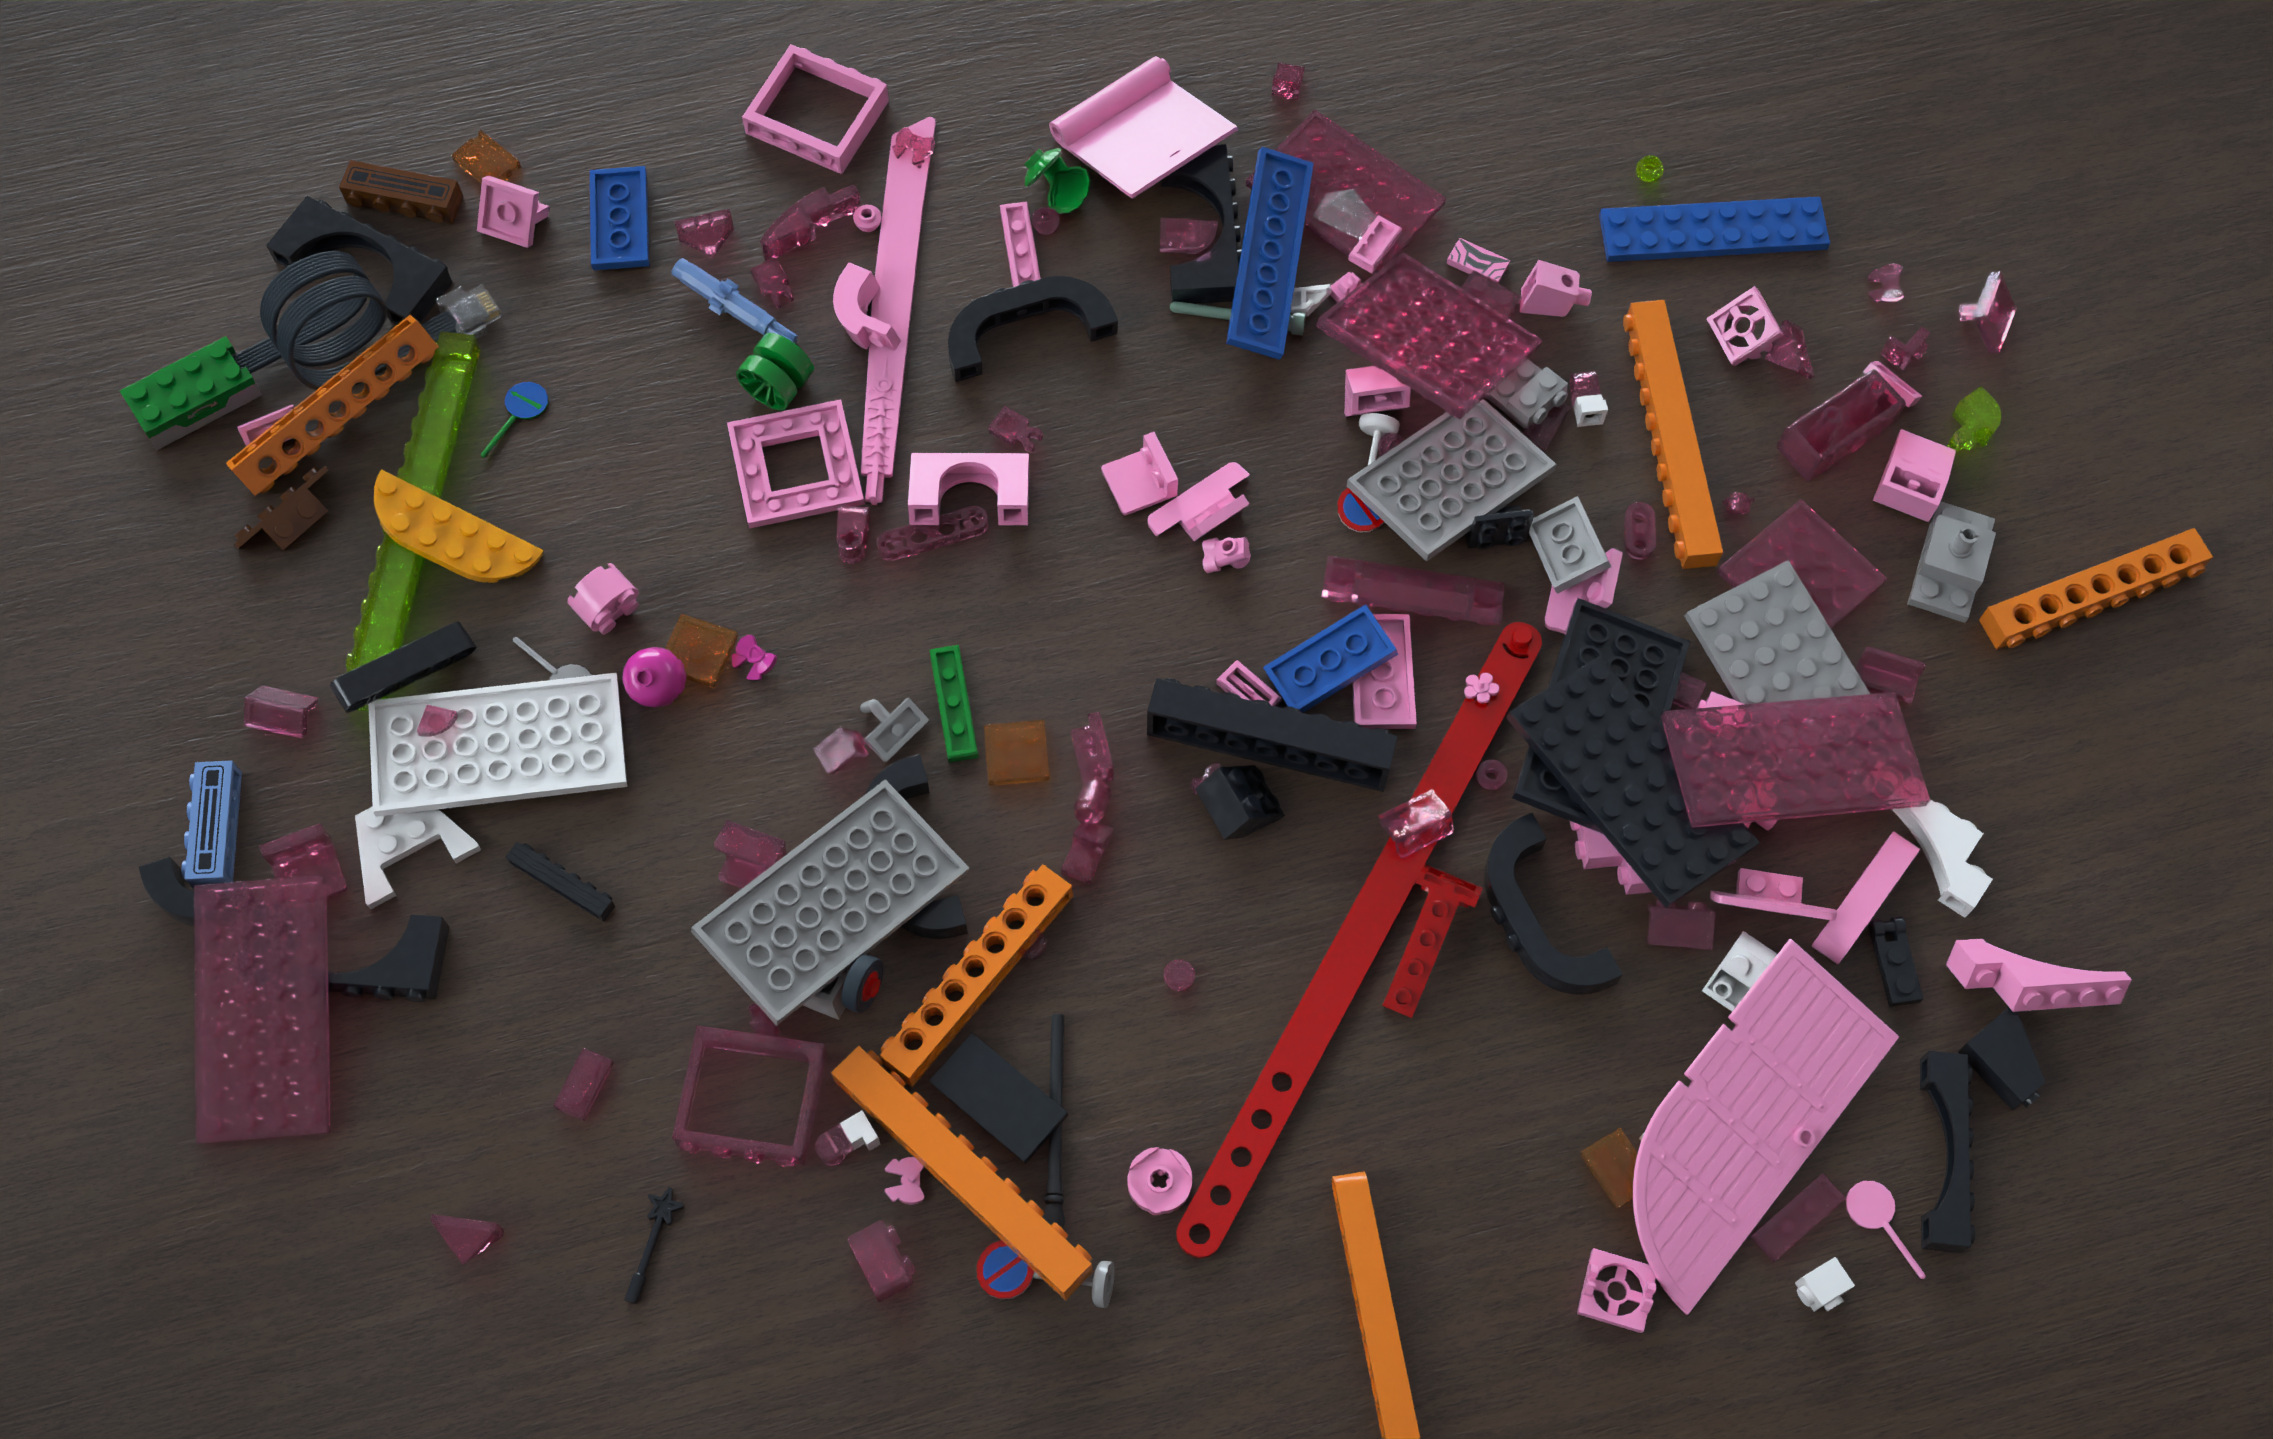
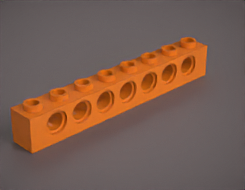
M409 315L232 457L226 464L254 496L258 493L267 492L275 484L274 480L282 474L286 475L292 472L297 467V462L305 455L310 456L318 451L321 447L320 443L327 437H334L339 434L348 420L361 416L367 410L366 406L374 399L379 400L386 396L390 391V386L397 381L401 382L412 374L411 369L420 362L425 363L435 355L434 351L439 346L422 325ZM409 345L410 351L408 355L402 358L398 357L400 347ZM380 364H387L386 372L381 376H375L376 367ZM358 382H364L363 391L359 394H352V387ZM334 401H341V408L335 413H330V404ZM310 420H318V427L315 430L306 431V424ZM289 438H294V447L289 450H283V442ZM271 457L272 464L268 468H259V463L263 458Z
M2192 528L1989 606L1979 621L1996 650L2005 646L2014 648L2022 644L2028 637L2040 638L2048 634L2054 627L2060 625L2061 628H2066L2078 620L2077 618L2083 616L2087 618L2094 617L2101 613L2103 608L2108 606L2117 608L2128 602L2129 598L2134 596L2143 598L2151 594L2157 587L2169 588L2178 583L2183 577H2197L2206 571L2205 566L2213 556L2196 529ZM2042 608L2046 609L2050 614L2044 612ZM2016 618L2022 620L2024 624L2018 622Z
M1044 864L1037 871L1032 870L1026 876L1023 888L1017 895L1013 893L1008 897L1003 905L1004 910L997 918L995 916L986 923L982 936L977 941L973 940L967 945L963 952L964 957L957 965L952 964L945 971L941 984L936 989L931 988L922 1000L923 1005L916 1013L911 1012L904 1019L901 1031L895 1037H889L881 1047L882 1053L880 1057L883 1065L891 1071H895L911 1087L916 1084L1073 898L1072 885ZM1035 897H1039L1044 900L1043 903L1039 906H1031L1030 904H1028V902ZM1013 921H1021L1024 923V925L1017 930H1013L1008 927L1009 924ZM994 944L1004 946V949L999 953L988 951ZM973 968L984 970L983 974L979 977L968 975L969 971ZM955 991H959L964 994L963 997L958 1001H950L947 999L948 996ZM938 1015L943 1017L942 1022L936 1026L927 1024L928 1019L932 1016ZM917 1039L923 1042L917 1050L906 1048L907 1044L912 1040Z

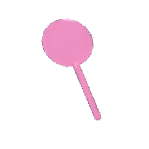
M1862 1181L1855 1184L1849 1190L1846 1197V1209L1850 1218L1857 1225L1866 1229H1879L1883 1227L1919 1278L1925 1279V1273L1889 1225L1895 1213V1200L1891 1192L1884 1185L1875 1181Z

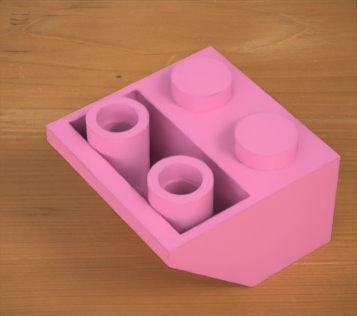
M1403 362L1347 369L1345 378V416L1410 407L1411 384Z

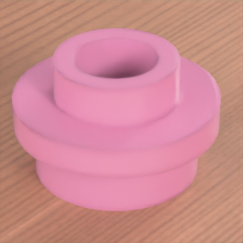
M862 205L853 214L855 225L864 232L876 230L882 219L880 210L873 205Z

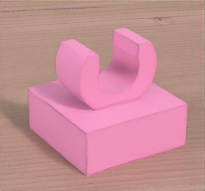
M1348 272L1331 285L1332 293L1330 296L1346 311H1349L1368 296L1369 290L1361 283L1360 278L1353 272Z

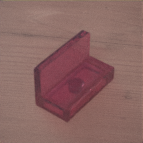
M1867 646L1857 660L1855 669L1869 692L1910 704L1914 699L1918 678L1925 670L1926 664Z
M260 686L245 697L244 726L302 739L307 734L308 712L318 704V698L268 686Z

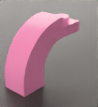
M848 263L838 278L833 295L834 309L839 321L850 338L860 347L867 350L870 344L873 343L880 348L886 346L896 350L901 340L893 327L867 316L868 306L880 289V285L871 271Z

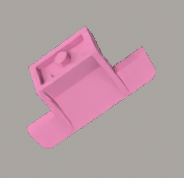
M1228 463L1148 516L1149 528L1155 536H1158L1176 523H1179L1193 541H1196L1249 505L1244 495L1235 499L1228 489L1250 474L1238 463Z
M1614 548L1610 549L1605 553L1611 564L1610 568L1558 594L1552 586L1545 615L1546 628L1565 633L1577 598L1605 609L1612 605L1623 552Z
M1740 868L1738 871L1736 894L1710 890V899L1717 903L1826 920H1836L1837 916L1835 909L1801 903L1803 877Z

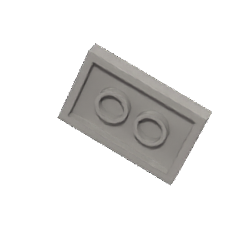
M1578 496L1533 518L1529 534L1557 594L1611 567Z

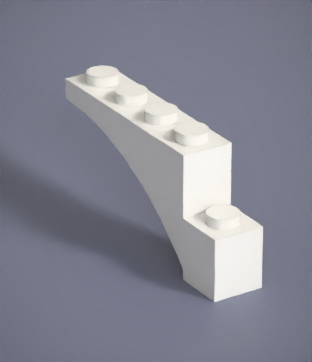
M1875 765L1861 786L1883 801L1909 828L1922 847L1932 867L1941 895L1938 901L1965 918L1975 908L1993 880L1980 867L1965 862L1984 833L1979 831L1972 822L1960 819L1952 814L1945 805L1933 802L1924 796L1918 788L1903 783L1891 771Z

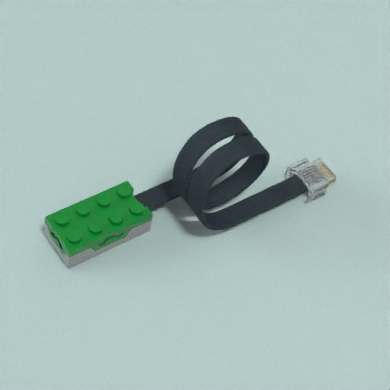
M340 251L314 254L285 268L266 288L261 300L260 318L269 338L236 354L232 344L225 336L119 391L157 451L262 396L251 373L280 358L284 359L294 376L302 384L317 390L350 362L327 370H311L302 366L316 367L328 365L342 360L361 349L382 328L387 316V307L374 285L369 281L368 276L352 255ZM331 274H354L353 276H344L323 282L298 296L282 314L277 328V319L283 305L300 288ZM483 284L467 292H464L460 286L435 299L441 314L421 325L436 343L458 333L459 341L464 346L487 334L486 325L501 318L502 315L499 307ZM370 298L365 312L346 330L326 341L307 345L344 325L361 310L367 299ZM409 345L400 347L398 357L402 358L408 355L410 351ZM387 364L378 365L375 369V375L386 370Z

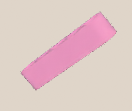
M1893 831L1836 910V920H1829L1811 947L1838 965L1920 849Z

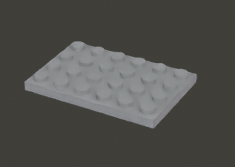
M1475 392L1347 480V487L1427 562L1471 530L1475 516L1495 514L1553 473L1556 463Z
M1789 560L1688 611L1684 615L1734 700L1746 704L1743 715L1777 771L1883 715Z

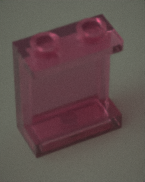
M726 820L714 843L715 849L726 855V861L718 874L719 880L739 888H744L787 855L784 840Z

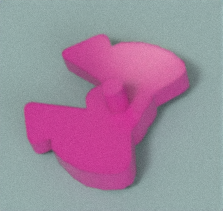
M746 635L740 639L735 649L736 653L731 656L732 666L738 668L747 660L754 664L747 676V679L750 681L761 680L762 674L768 673L777 661L776 655L766 653L757 645L756 638L753 635Z

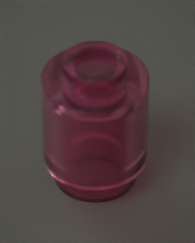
M1099 780L1086 781L1074 804L1075 818L1085 825H1094L1100 821L1112 797L1111 789Z

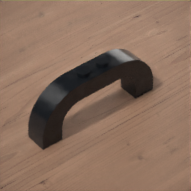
M1046 277L1035 281L1026 280L1020 285L1008 289L999 288L993 293L969 303L957 315L951 326L948 338V351L954 380L959 382L983 374L982 360L977 349V343L981 336L992 328L1045 312L1062 310L1074 314L1082 321L1090 342L1117 334L1118 319L1109 300L1100 290L1083 280L1073 277Z
M921 755L901 759L886 767L874 778L865 794L885 779L905 800L930 793ZM959 895L933 900L901 926L910 933L930 939H947L968 934Z
M1529 813L1513 821L1502 830L1493 843L1484 870V885L1488 900L1492 906L1490 909L1492 917L1498 925L1501 924L1507 934L1505 939L1510 950L1517 952L1527 970L1541 983L1554 990L1576 995L1592 994L1610 988L1619 982L1623 974L1608 947L1585 957H1570L1557 951L1547 940L1514 877V866L1516 863L1542 850L1547 840L1533 813Z

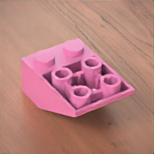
M1901 429L1873 501L1929 522L1937 510L1947 486L1956 450Z

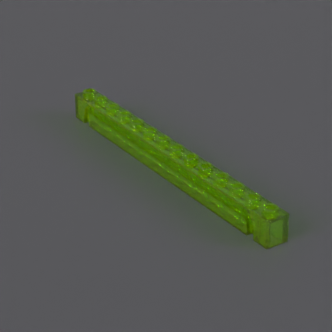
M440 331L438 342H436L439 348L434 351L435 355L433 356L431 367L428 366L426 369L425 389L420 392L418 398V415L412 419L411 440L405 445V462L403 467L399 468L397 474L398 478L440 499L481 351L474 335ZM384 530L382 545H379L376 550L377 563L375 571H372L369 575L368 586L370 589L368 596L363 599L361 604L362 618L360 625H357L354 629L353 638L355 643L353 651L347 655V672L402 647L425 561L424 557L396 543ZM388 695L380 699H388ZM366 705L357 710L369 712V706Z

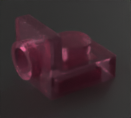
M1278 62L1276 74L1273 77L1271 95L1298 100L1305 67Z
M843 727L837 729L813 748L827 773L833 775L855 757L865 758L869 755L864 747L866 743L863 740V736L856 730L853 731Z

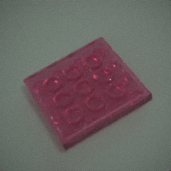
M1802 499L1729 558L1717 571L1725 581L1735 588L1789 560L1830 629L1835 627L1887 580L1877 568Z

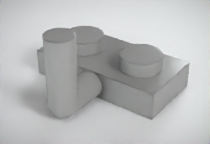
M906 698L892 713H889L876 699L863 702L860 706L863 713L868 714L872 712L881 722L863 740L883 762H887L929 721L910 698Z

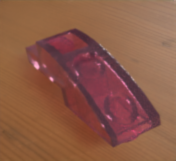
M855 184L830 195L825 187H822L800 199L783 212L760 240L765 261L780 257L785 252L796 247L809 244L812 240L816 239V228L824 227L831 223V221L853 214L861 206L859 191Z

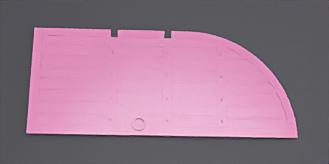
M1792 939L1788 940L1728 1017L1736 1025L1731 1031L1726 1025L1722 1024L1684 1074L1692 1081L1687 1087L1681 1081H1678L1664 1098L1652 1116L1638 1150L1633 1178V1209L1640 1243L1660 1285L1686 1315L1691 1312L1899 1038L1892 1029Z

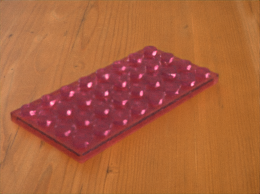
M1895 692L1664 711L1661 716L1692 828L1922 807L1930 802Z
M314 875L194 885L196 1144L331 1133L326 876Z

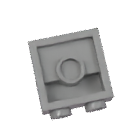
M1524 356L1485 390L1484 397L1525 430H1528L1534 424H1540L1554 406L1559 407L1563 404L1568 396V383L1548 367L1541 370Z

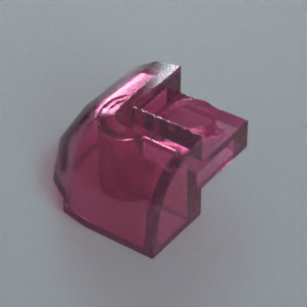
M1161 217L1160 253H1188V255L1200 253L1208 248L1214 240L1218 221L1215 219L1206 221L1199 218Z

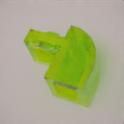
M1982 386L1958 403L1952 416L1963 427L1954 433L1947 447L1956 450L1957 453L1963 448L1969 450L1978 442L1984 448L1999 427L2001 422L2000 407L1996 400Z

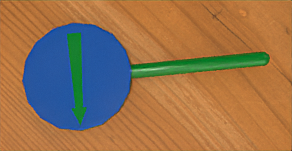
M522 382L508 390L505 396V407L512 416L482 451V458L489 454L517 418L522 420L533 419L546 410L548 395L542 386L533 382Z

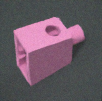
M1538 260L1521 288L1520 312L1563 317L1568 314L1573 304L1588 306L1592 291L1591 289L1579 287L1580 275L1577 271Z

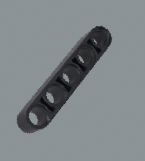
M454 622L339 676L330 683L329 687L345 712H353L466 658L477 647L461 622Z

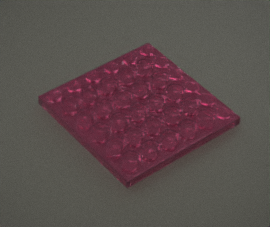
M1404 252L1321 315L1316 324V327L1324 331L1326 335L1338 340L1352 352L1369 360L1377 368L1383 369L1400 383L1414 389L1422 397L1431 400L1448 414L1460 420L1540 348L1543 341Z

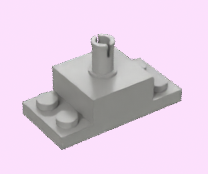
M1940 501L1937 510L1931 517L1907 604L1965 623L1969 618L1975 593L1984 580L1996 532L1992 531L1995 518Z

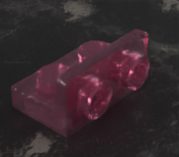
M1100 711L1089 713L1088 725L1071 730V738L1082 782L1085 787L1114 781V766Z
M1432 789L1378 816L1380 825L1395 842L1397 854L1401 858L1415 853L1454 832L1451 810Z
M1658 899L1656 904L1648 903L1647 910L1650 911L1648 944L1712 950L1716 912L1707 908L1706 903L1690 901L1688 902V907L1676 906V903H1674L1667 909Z

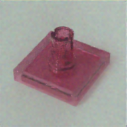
M1989 273L1978 304L1961 303L1958 309L1960 321L1976 322L1989 353H2000L2016 311V306L2002 273Z

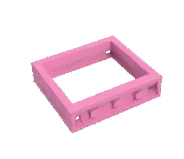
M790 44L742 116L745 133L843 174L889 102L887 84L877 78L863 75L854 68L839 65L830 58L820 57L805 48H799ZM795 67L868 97L865 105L838 146H834L764 116Z

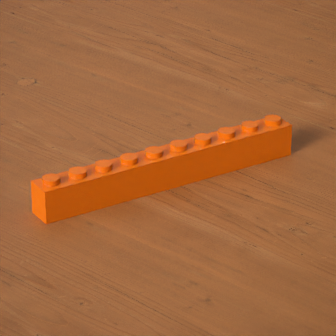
M1665 300L1631 303L1627 315L1623 317L1625 332H1629L1630 335L1629 353L1635 357V379L1640 381L1641 384L1640 402L1642 406H1646V428L1648 431L1651 430L1653 437L1651 440V451L1653 456H1657L1658 459L1657 477L1659 481L1663 482L1664 486L1662 493L1663 504L1669 508L1668 526L1676 539L1674 543L1675 557L1680 559L1682 569L1717 566L1723 554V549Z
M858 1046L831 1072L835 1083L1066 1301L1093 1273L1092 1263H1090L1092 1260L1091 1255L1079 1244L1074 1248L1066 1240L1068 1234L1057 1223L1054 1222L1050 1225L1042 1218L1045 1213L1034 1201L1030 1200L1026 1203L1019 1196L1020 1189L1009 1178L1003 1181L995 1173L998 1169L987 1157L978 1158L972 1152L974 1146L961 1134L956 1137L949 1130L951 1128L950 1123L941 1114L937 1113L934 1116L926 1109L929 1105L925 1099L917 1092L911 1095L904 1088L906 1085L905 1081L895 1071L892 1070L888 1073L881 1067L883 1061L872 1050L865 1052Z

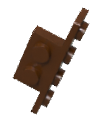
M325 465L320 470L316 466L313 467L302 477L306 482L301 487L296 489L294 486H291L280 496L283 502L274 509L269 505L257 516L261 520L257 525L251 528L247 524L235 535L238 541L233 546L238 550L262 529L282 551L328 512L322 503L308 490L309 487L329 471L327 466Z

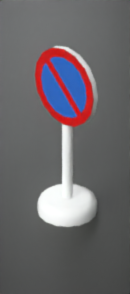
M1378 413L1361 415L1359 419L1360 429L1364 433L1373 436L1368 465L1377 458L1380 438L1395 436L1399 431L1400 423L1395 418ZM1348 487L1341 493L1337 503L1338 515L1342 523L1349 529L1356 532H1371L1378 529L1384 523Z

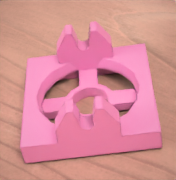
M1755 286L1706 318L1733 366H1737L1747 358H1760L1762 351H1771L1773 346L1771 342L1784 335L1760 291ZM1750 306L1759 309L1750 316L1741 312L1749 311ZM1748 318L1750 320L1749 330L1744 333H1738L1736 329L1738 321ZM1764 318V332L1761 338L1757 340L1753 333L1755 324ZM1734 319L1731 329L1725 332L1727 320ZM1736 336L1745 337L1749 346L1737 347L1729 341Z
M1593 1248L1577 1314L1643 1333L1647 1315L1653 1305L1654 1300H1652V1297L1656 1291V1277L1650 1265ZM1617 1266L1614 1278L1607 1282L1596 1279L1599 1272L1604 1268ZM1627 1269L1632 1271L1639 1279L1643 1293L1630 1289L1625 1281ZM1618 1282L1625 1287L1626 1296L1623 1300L1617 1301L1609 1296L1607 1291L1610 1283ZM1594 1290L1602 1292L1605 1299L1609 1302L1607 1312L1596 1303L1593 1295ZM1627 1300L1639 1304L1632 1313L1623 1316L1617 1315L1619 1305Z

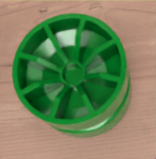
M770 332L766 333L753 349L754 355H749L736 371V377L740 385L757 401L772 409L782 411L787 408L797 395V388L803 387L813 374L814 365L799 346L784 336Z

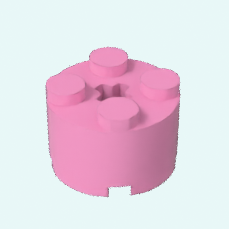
M612 563L608 564L609 568L606 570L600 566L587 574L576 585L575 589L578 591L576 596L573 598L570 595L567 602L593 631H600L602 635L609 633L615 627V620L622 614L628 616L639 606V603L636 601L638 590Z

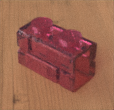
M879 1220L847 1238L878 1302L914 1284L911 1274L916 1271L907 1254L901 1257L896 1247L901 1241L893 1225L886 1228L883 1220Z

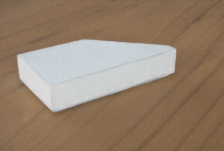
M1330 284L1294 288L1290 314L1301 312L1309 316L1332 293Z

